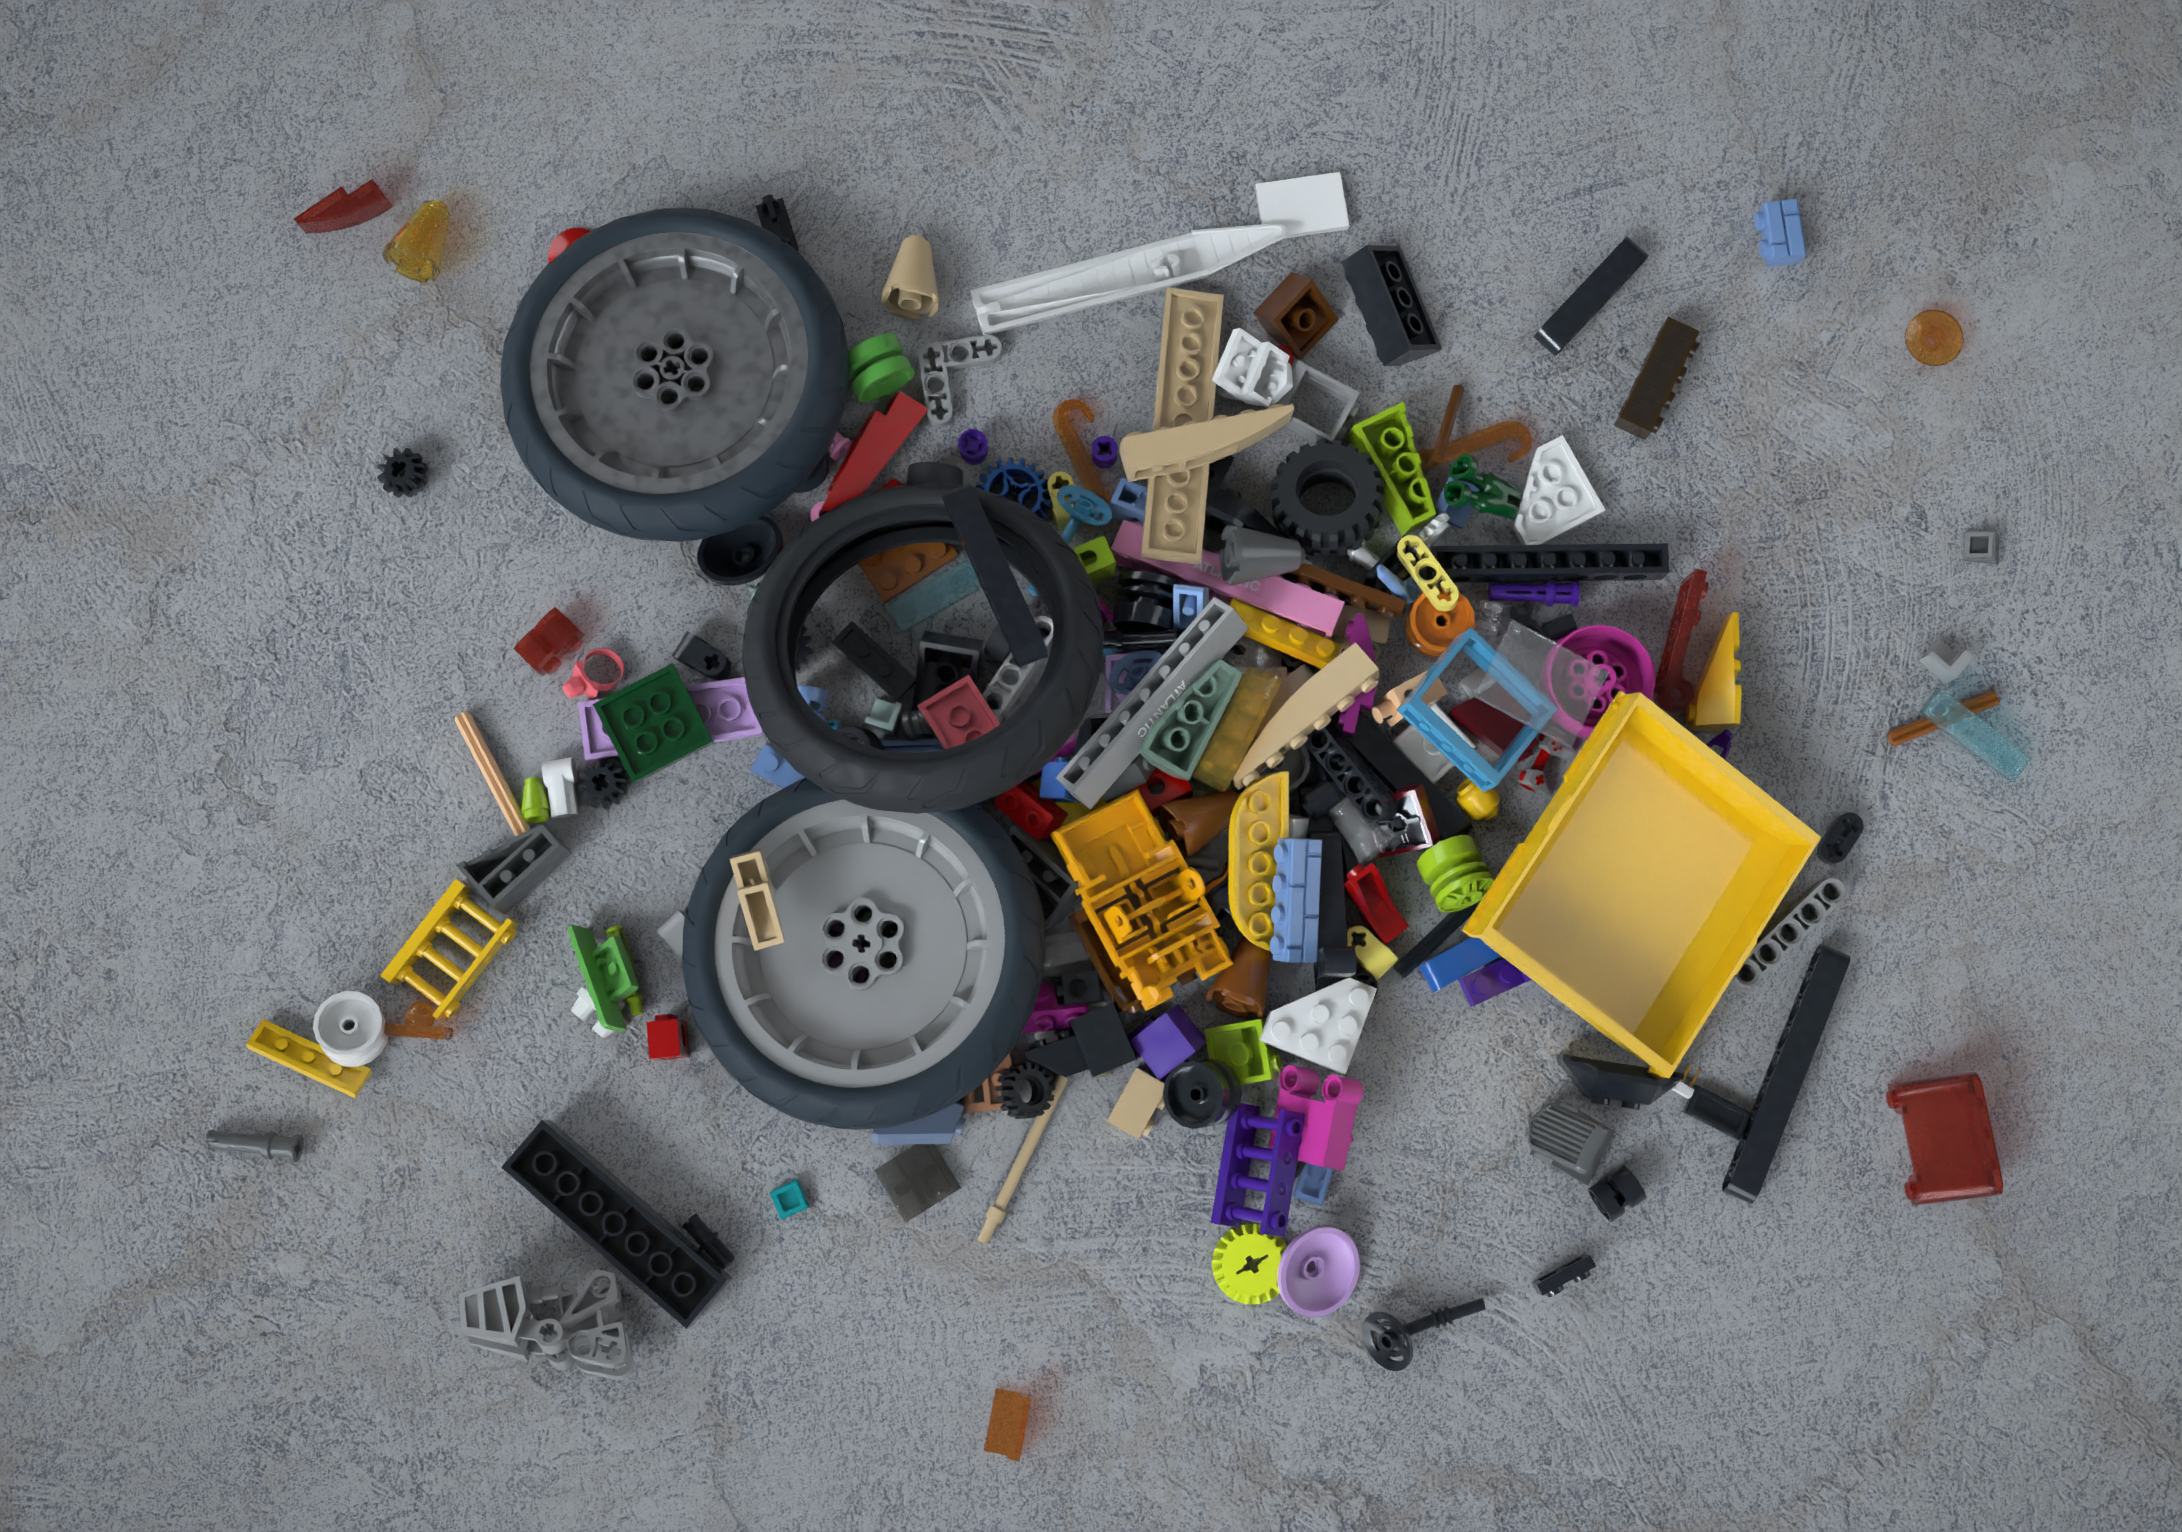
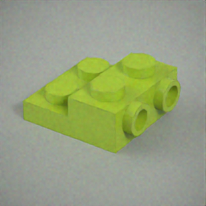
M1267 1018L1204 1029L1209 1059L1213 1058L1228 1064L1234 1069L1241 1085L1278 1079L1277 1072L1282 1071L1281 1058L1279 1054H1274L1273 1046L1259 1041Z

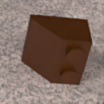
M1291 272L1253 312L1265 331L1280 345L1290 349L1293 356L1298 360H1301L1339 320L1311 278Z

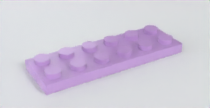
M744 677L686 686L715 743L764 735L750 705ZM602 699L578 702L584 754L587 762L619 757L593 706L594 703Z

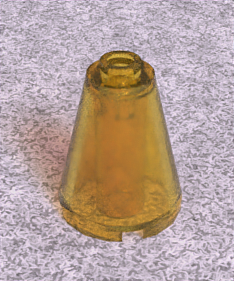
M437 199L425 200L386 244L382 253L384 261L388 265L390 261L397 266L395 271L411 280L427 283L428 279L432 278L433 282L436 281L440 274L450 220V212L447 206Z

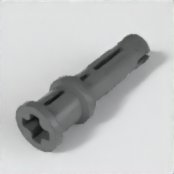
M209 1130L206 1138L218 1139V1141H205L206 1149L258 1153L265 1159L271 1160L274 1157L289 1158L291 1162L299 1161L304 1144L303 1137L299 1134H295L293 1137L278 1136L276 1132H269L264 1136L215 1130Z

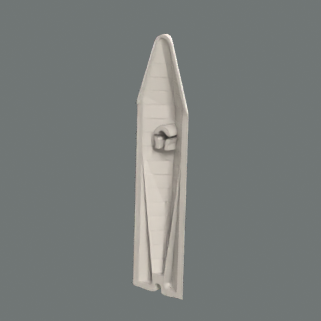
M1274 223L1191 230V233L973 289L970 290L972 302L976 309L983 336L1206 278L1288 237L1287 228L1284 225Z

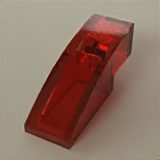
M371 179L350 194L341 186L295 217L294 220L306 234L325 233L362 224L378 217L393 208V206L375 181Z

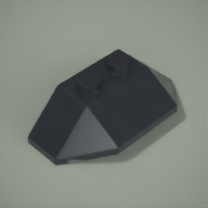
M1565 1054L1557 1055V1062L1583 1096L1592 1097L1591 1103L1610 1105V1100L1622 1102V1108L1640 1110V1105H1650L1684 1079V1073L1673 1072L1670 1078L1658 1077L1656 1079L1648 1073V1067Z

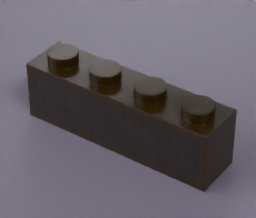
M1669 316L1667 317L1648 352L1614 426L1643 440H1646L1651 432L1657 433L1664 419L1660 417L1663 407L1668 409L1676 393L1672 392L1675 382L1680 384L1688 368L1684 366L1687 357L1692 359L1700 343L1696 339L1700 331Z

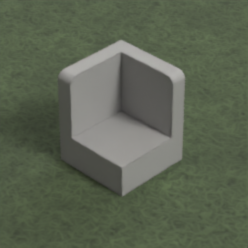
M1937 640L1918 661L1942 682L1947 684L1956 679L1975 657L1967 650L1957 654L1942 640Z

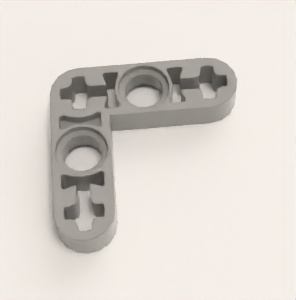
M984 335L926 344L920 349L919 364L927 417L933 426L943 428L948 426L953 420L947 371L996 363L1002 356V345L997 337ZM986 344H991L992 348H997L993 350V355L987 356L986 351L980 350H984ZM972 345H976V350L980 351L977 352L978 358H974ZM958 347H964L968 350L969 355L965 360L958 361L953 358V351ZM934 352V355L938 357L935 359L937 371L931 372L930 362L925 359L928 358V353ZM932 379H940L944 382V387L940 392L936 393L928 389V384ZM941 399L943 411H948V413L943 415L944 419H938L937 415H932L937 412L935 400Z

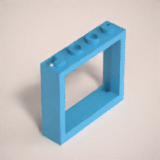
M1470 627L1455 637L1396 711L1484 792L1499 784L1557 708L1546 699L1547 696L1537 691L1529 683L1528 678L1524 674L1517 672L1507 662L1503 654L1495 651L1485 641L1483 635L1479 636ZM1460 649L1532 716L1493 766L1420 699Z

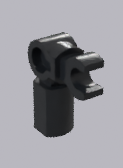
M1528 601L1524 603L1525 615L1517 614L1515 607H1511L1509 610L1511 620L1519 625L1517 629L1521 636L1520 643L1524 649L1529 651L1538 649L1545 640L1551 642L1577 630L1576 622L1571 613L1542 623V627H1539L1536 620H1532L1533 607Z

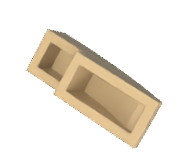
M762 848L732 856L730 863L754 951L784 943L785 939Z

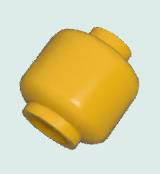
M1467 778L1457 788L1456 803L1470 819L1480 820L1484 818L1489 820L1499 811L1497 806L1501 795L1494 787L1483 792Z

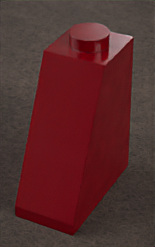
M1499 685L1452 708L1449 712L1451 719L1499 756L1502 755L1527 723L1517 702ZM1536 738L1532 740L1517 759L1518 763L1534 755L1532 750L1539 745Z

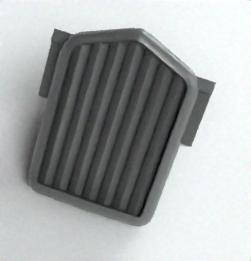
M1557 1100L1555 1104H1548L1529 1119L1528 1144L1532 1149L1530 1155L1562 1171L1575 1180L1588 1185L1615 1131L1582 1111Z

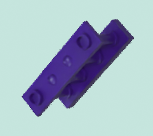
M1240 1103V1107L1234 1117L1227 1121L1211 1223L1240 1228L1241 1219L1261 1223V1234L1285 1237L1305 1114L1280 1109L1279 1118L1260 1116V1106ZM1256 1127L1276 1131L1274 1149L1254 1146ZM1251 1158L1271 1161L1269 1180L1249 1176ZM1246 1188L1266 1192L1264 1211L1244 1207Z

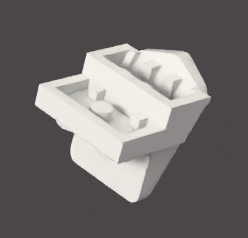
M1241 328L1233 329L1212 381L1219 385L1217 393L1224 398L1268 408L1269 405L1277 404L1293 389L1292 368L1288 363L1290 356L1269 341L1260 342Z

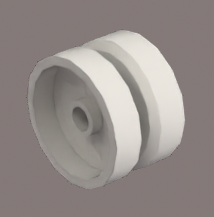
M344 991L332 995L320 1005L314 1016L313 1030L317 1042L331 1061L344 1067H359L372 1062L382 1053L387 1044L389 1030L386 1020L374 1000L361 992Z

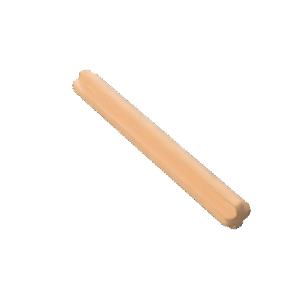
M467 711L458 714L455 717V722L515 837L530 830L528 822H525L524 816L521 815V809L472 715Z

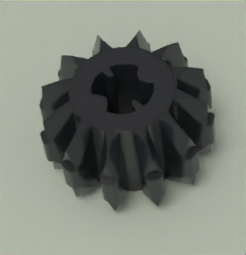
M394 448L392 457L383 454L386 464L377 465V468L383 472L377 476L379 482L384 483L383 489L387 493L393 491V495L397 498H400L405 493L407 497L412 498L413 489L419 492L423 490L419 483L428 481V477L423 473L429 469L425 463H421L423 457L419 453L413 454L409 448H405L401 453L399 449ZM404 469L407 473L402 477L399 473Z
M597 759L596 768L589 763L586 764L589 774L580 773L579 778L584 780L585 783L577 786L579 791L585 792L582 800L585 802L592 800L591 807L595 809L601 803L604 809H610V800L617 805L621 804L617 795L619 793L622 795L628 794L627 790L621 788L622 785L629 783L627 777H621L625 769L621 766L615 768L616 763L613 760H609L605 765L602 759ZM600 780L603 782L606 780L609 783L606 789L602 787L603 791L598 786Z

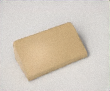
M1344 605L1333 635L1345 637L1348 620L1354 621L1356 613H1360L1363 615L1368 626L1371 639L1378 643L1387 644L1390 620L1377 614L1378 611L1373 609H1359L1354 606Z

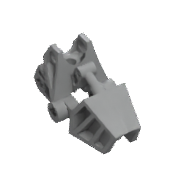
M595 1269L579 1294L570 1280H562L557 1286L542 1288V1286L527 1288L520 1276L459 1293L461 1332L463 1335L468 1336L469 1343L472 1346L529 1362L531 1354L546 1355L550 1364L557 1370L569 1369L576 1362L578 1368L585 1373L614 1380H622L631 1375L634 1370L629 1334L625 1332L622 1321L614 1323L626 1314L621 1286L617 1285L614 1273ZM607 1278L611 1281V1283L601 1281L598 1288L594 1291V1283L598 1279ZM558 1299L561 1312L560 1321L552 1318L537 1321L533 1304L543 1303V1300ZM566 1349L567 1352L565 1355L561 1353L560 1358L556 1357L555 1354L560 1353L562 1350ZM581 1361L591 1363L592 1365H584ZM620 1367L619 1372H615V1368Z

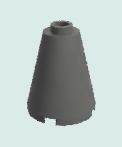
M1235 525L1226 526L1222 533L1221 540H1226L1225 549H1220V569L1223 580H1228L1226 583L1228 586L1296 571L1299 569L1300 564H1303L1305 561L1304 547H1300L1297 540Z

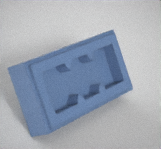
M1306 1163L1299 1173L1292 1197L1323 1206L1333 1169Z

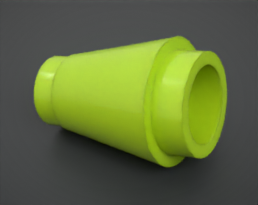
M540 777L527 778L524 780L521 815L524 816L525 822L528 823L545 822L549 819L551 810L543 780Z

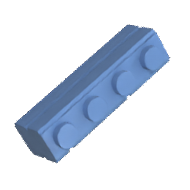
M1278 838V845L1274 848L1277 871L1272 882L1273 891L1276 893L1275 906L1271 911V919L1274 923V937L1270 940V951L1273 954V960L1282 962H1317L1322 840Z

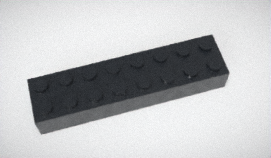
M541 1120L501 1167L686 1329L693 1326L732 1279L728 1273L721 1269L705 1253L700 1251L698 1247L551 1120Z

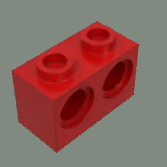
M1027 780L1000 794L994 803L999 810L1038 841L1052 838L1050 834L1059 829L1068 816V813L1055 802L1039 798L1040 790Z

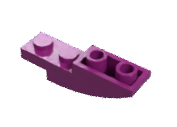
M1356 613L1354 621L1348 620L1345 638L1350 639L1349 647L1356 642L1375 664L1374 648L1368 626L1363 615ZM1375 687L1367 693L1363 691L1354 697L1355 702L1347 710L1340 712L1338 726L1343 727V736L1354 738L1360 710L1372 712Z

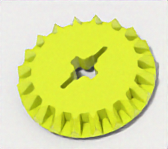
M1260 1224L1240 1225V1228H1232L1220 1238L1212 1256V1271L1219 1288L1234 1301L1247 1305L1262 1304L1272 1300L1280 1293L1277 1279L1278 1268L1287 1245L1280 1236L1261 1234ZM1267 1255L1257 1265V1272L1253 1273L1249 1269L1236 1273L1247 1264L1246 1257L1251 1256L1253 1259H1260Z

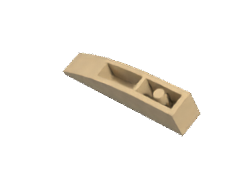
M1275 404L1265 410L1255 411L1249 409L1235 416L1219 415L1204 422L1193 420L1179 427L1170 428L1169 426H1162L1153 432L1143 434L1141 432H1132L1122 438L1119 448L1127 480L1132 482L1182 472L1235 454L1266 438L1289 423L1295 410L1293 404L1285 406L1283 404Z
M1356 642L1312 676L1285 702L1268 722L1249 749L1233 777L1238 790L1244 786L1248 787L1253 781L1260 778V773L1267 767L1270 769L1276 767L1284 759L1283 754L1291 748L1296 750L1307 741L1308 734L1315 729L1317 731L1323 729L1330 723V717L1338 710L1341 712L1347 710L1355 702L1354 697L1362 691L1364 693L1369 692L1377 685L1379 668Z

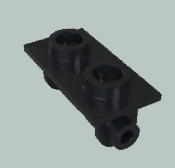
M771 194L762 197L763 202L756 205L762 228L774 233L796 251H799L783 197L775 199Z

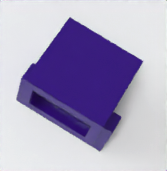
M1179 1004L1172 1007L1158 1019L1154 1015L1128 1035L1133 1047L1159 1080L1162 1079L1164 1082L1172 1069L1181 1063L1189 1062L1187 1058L1206 1044L1205 1037Z

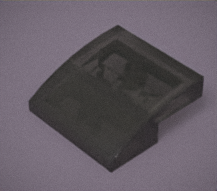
M915 1144L874 1170L905 1223L961 1189V1186L935 1144Z

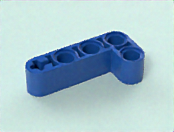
M1470 937L1418 967L1434 993L1501 955L1486 945L1480 938Z

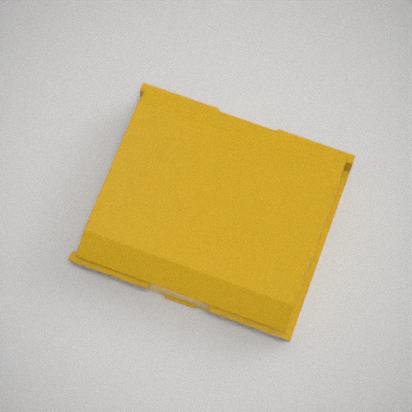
M1619 691L1563 775L1564 782L1525 841L1517 845L1462 931L1470 937L1480 938L1491 949L1622 1049L1650 1065L1648 1073L1656 1079L1658 1077L1670 1078L1734 975L1738 974L1754 949L1758 937L1820 841L1821 836L1641 692L1625 694Z

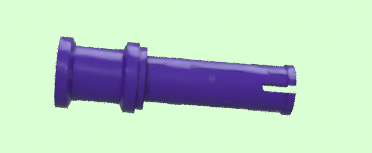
M1553 580L1545 581V584L1489 583L1488 601L1544 602V605L1550 607L1553 604H1572V607H1578L1579 581H1573V583H1554ZM1505 591H1528L1530 594H1508ZM1557 592H1568L1569 595H1558Z

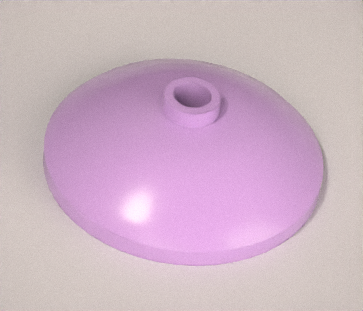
M1331 1226L1312 1227L1295 1237L1282 1255L1277 1277L1281 1297L1288 1307L1306 1317L1326 1316L1340 1308L1352 1294L1359 1277L1360 1258L1355 1243L1346 1233Z

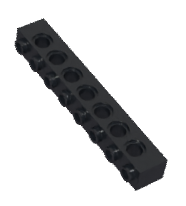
M1668 543L1431 546L1429 549L1453 583L1545 582L1548 580H1662L1669 573ZM1427 566V580H1431L1436 576V571L1434 568Z

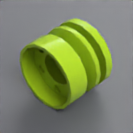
M1459 835L1445 839L1427 849L1417 860V869L1424 882L1431 886L1430 894L1435 899V904L1441 912L1459 911L1479 902L1495 880L1493 875L1489 873L1488 865L1480 862L1482 854L1474 839L1469 835Z

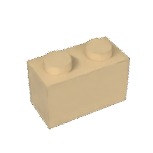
M1136 1068L1107 1122L1137 1139L1140 1138L1141 1134L1147 1137L1155 1123V1120L1151 1119L1156 1107L1162 1110L1165 1105L1163 1097L1165 1083Z

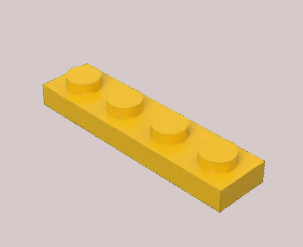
M1234 598L1229 605L1249 628L1243 634L1248 638L1321 669L1339 655L1342 647L1339 643Z
M262 1019L246 1043L248 1049L355 1099L372 1074L371 1069L364 1065L344 1067L331 1061L320 1045Z

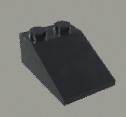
M925 631L920 641L911 711H917V705L967 675L971 677L977 687L984 640Z

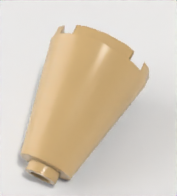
M911 235L902 241L881 294V305L884 306L885 304L888 306V312L894 316L917 320L920 319L921 314L928 313V317H931L938 311L939 298L931 244L920 235Z

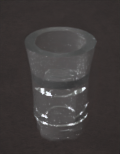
M1348 797L1332 808L1329 813L1335 821L1334 824L1352 848L1359 864L1368 862L1394 841L1376 821L1366 820Z

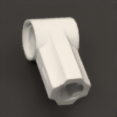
M574 758L542 762V777L546 788H548L551 818H569L579 815L575 789L578 776Z

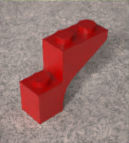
M1360 863L1344 876L1347 880L1344 884V891L1363 914L1361 920L1380 942L1386 945L1409 927L1391 901L1380 872L1373 863L1366 867L1363 863Z

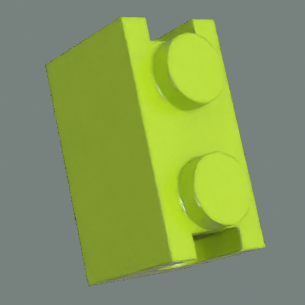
M1104 535L1073 548L1084 566L1092 585L1115 576L1116 561Z

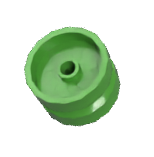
M895 334L877 335L863 341L848 351L850 364L849 380H854L851 387L860 402L867 403L887 397L905 386L914 377L915 371L907 356H901L903 348Z

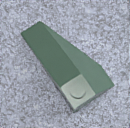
M1216 659L1152 724L1138 752L1150 764L1170 776L1189 780L1243 673L1223 660Z

